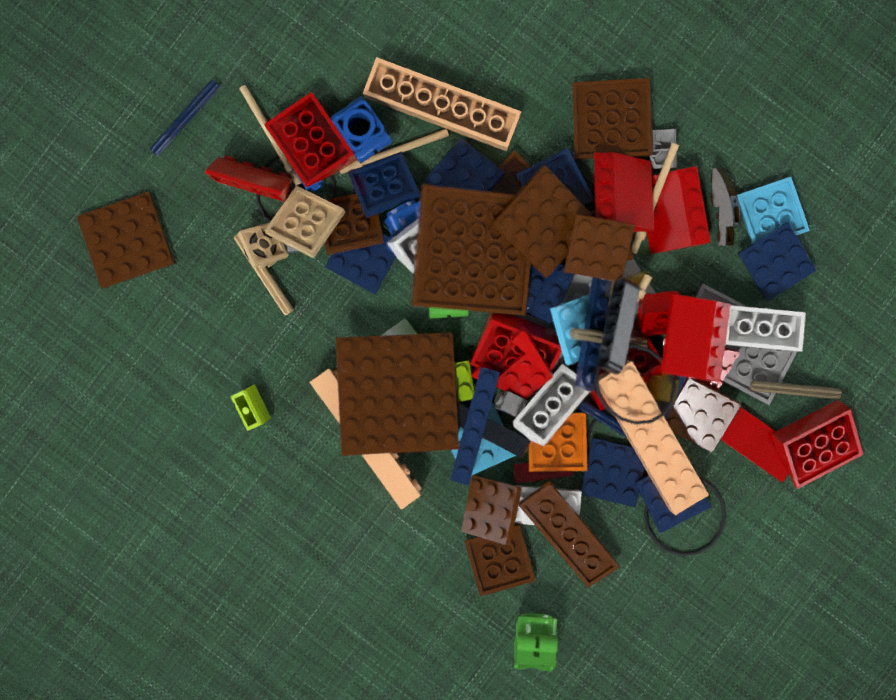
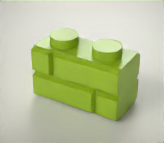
M469 361L454 363L456 402L471 400L474 394Z
M255 384L230 396L247 431L272 419Z

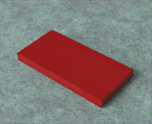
M740 407L720 440L783 483L787 477L788 472L772 437V433L776 431Z

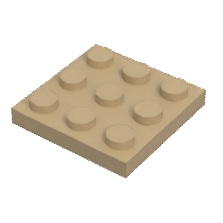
M296 186L264 231L267 235L314 258L345 214V210Z

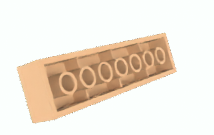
M377 57L363 91L364 98L504 151H507L521 115V111Z
M626 359L624 369L618 375L608 371L599 375L598 382L603 397L609 407L621 417L642 421L651 420L661 414L660 409L632 361ZM664 416L653 423L640 425L624 422L616 418L669 511L677 515L708 496L707 491Z
M328 369L310 383L339 422L337 370ZM398 453L362 455L400 509H403L421 495V485L416 479H411L409 476L410 470L405 463L400 464Z

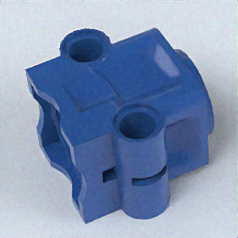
M362 96L347 105V108L341 109L330 117L360 164L373 156L376 151L379 152L392 143L384 126ZM358 122H366L371 127L367 134L355 136L351 134L352 126Z
M409 201L387 213L388 217L384 223L390 233L386 240V247L389 251L393 252L387 242L419 218L420 201Z

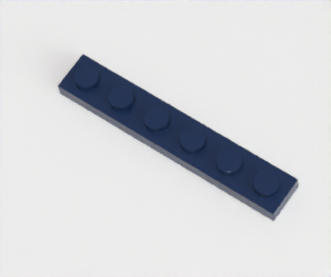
M592 278L584 329L604 332L612 285L611 280ZM582 340L575 380L576 387L586 391H594V379L601 343Z
M484 367L480 369L451 474V481L466 485L470 483L500 372Z

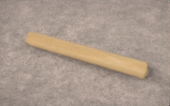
M237 234L234 240L245 255L243 244ZM259 266L255 267L254 270L284 315L290 314L294 309L266 267L260 269Z

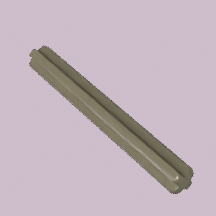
M572 328L570 330V337L572 339L602 343L604 334L602 331ZM630 336L629 344L647 347V339Z
M755 380L750 382V390L757 392L840 399L842 393L841 389Z

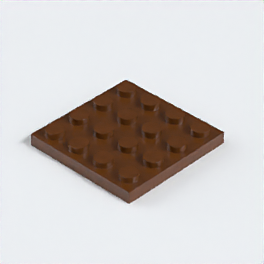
M650 78L572 82L575 160L594 159V153L615 152L632 157L652 156Z
M542 166L491 224L543 277L548 278L567 256L576 213L588 216L593 215L546 166Z
M150 192L76 216L101 289L175 264Z

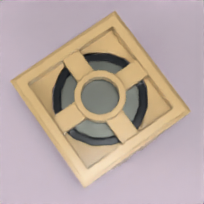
M269 223L238 232L245 255L250 260L253 268L259 266L260 269H263L266 265L270 267L277 261L289 256L283 242L265 233L264 230Z

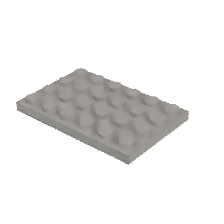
M701 284L694 297L731 304V306L747 307L705 284ZM725 344V348L736 349L740 353L723 382L770 405L775 393L751 391L750 382L755 380L781 383L797 351Z

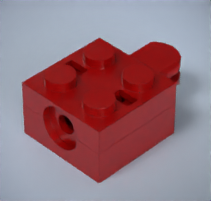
M679 291L648 293L644 295L643 299L640 298L637 321L641 337L666 334L671 294L679 295Z

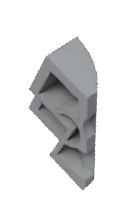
M676 129L651 130L652 156L649 157L654 169L663 167L671 144H676ZM677 152L671 168H677Z

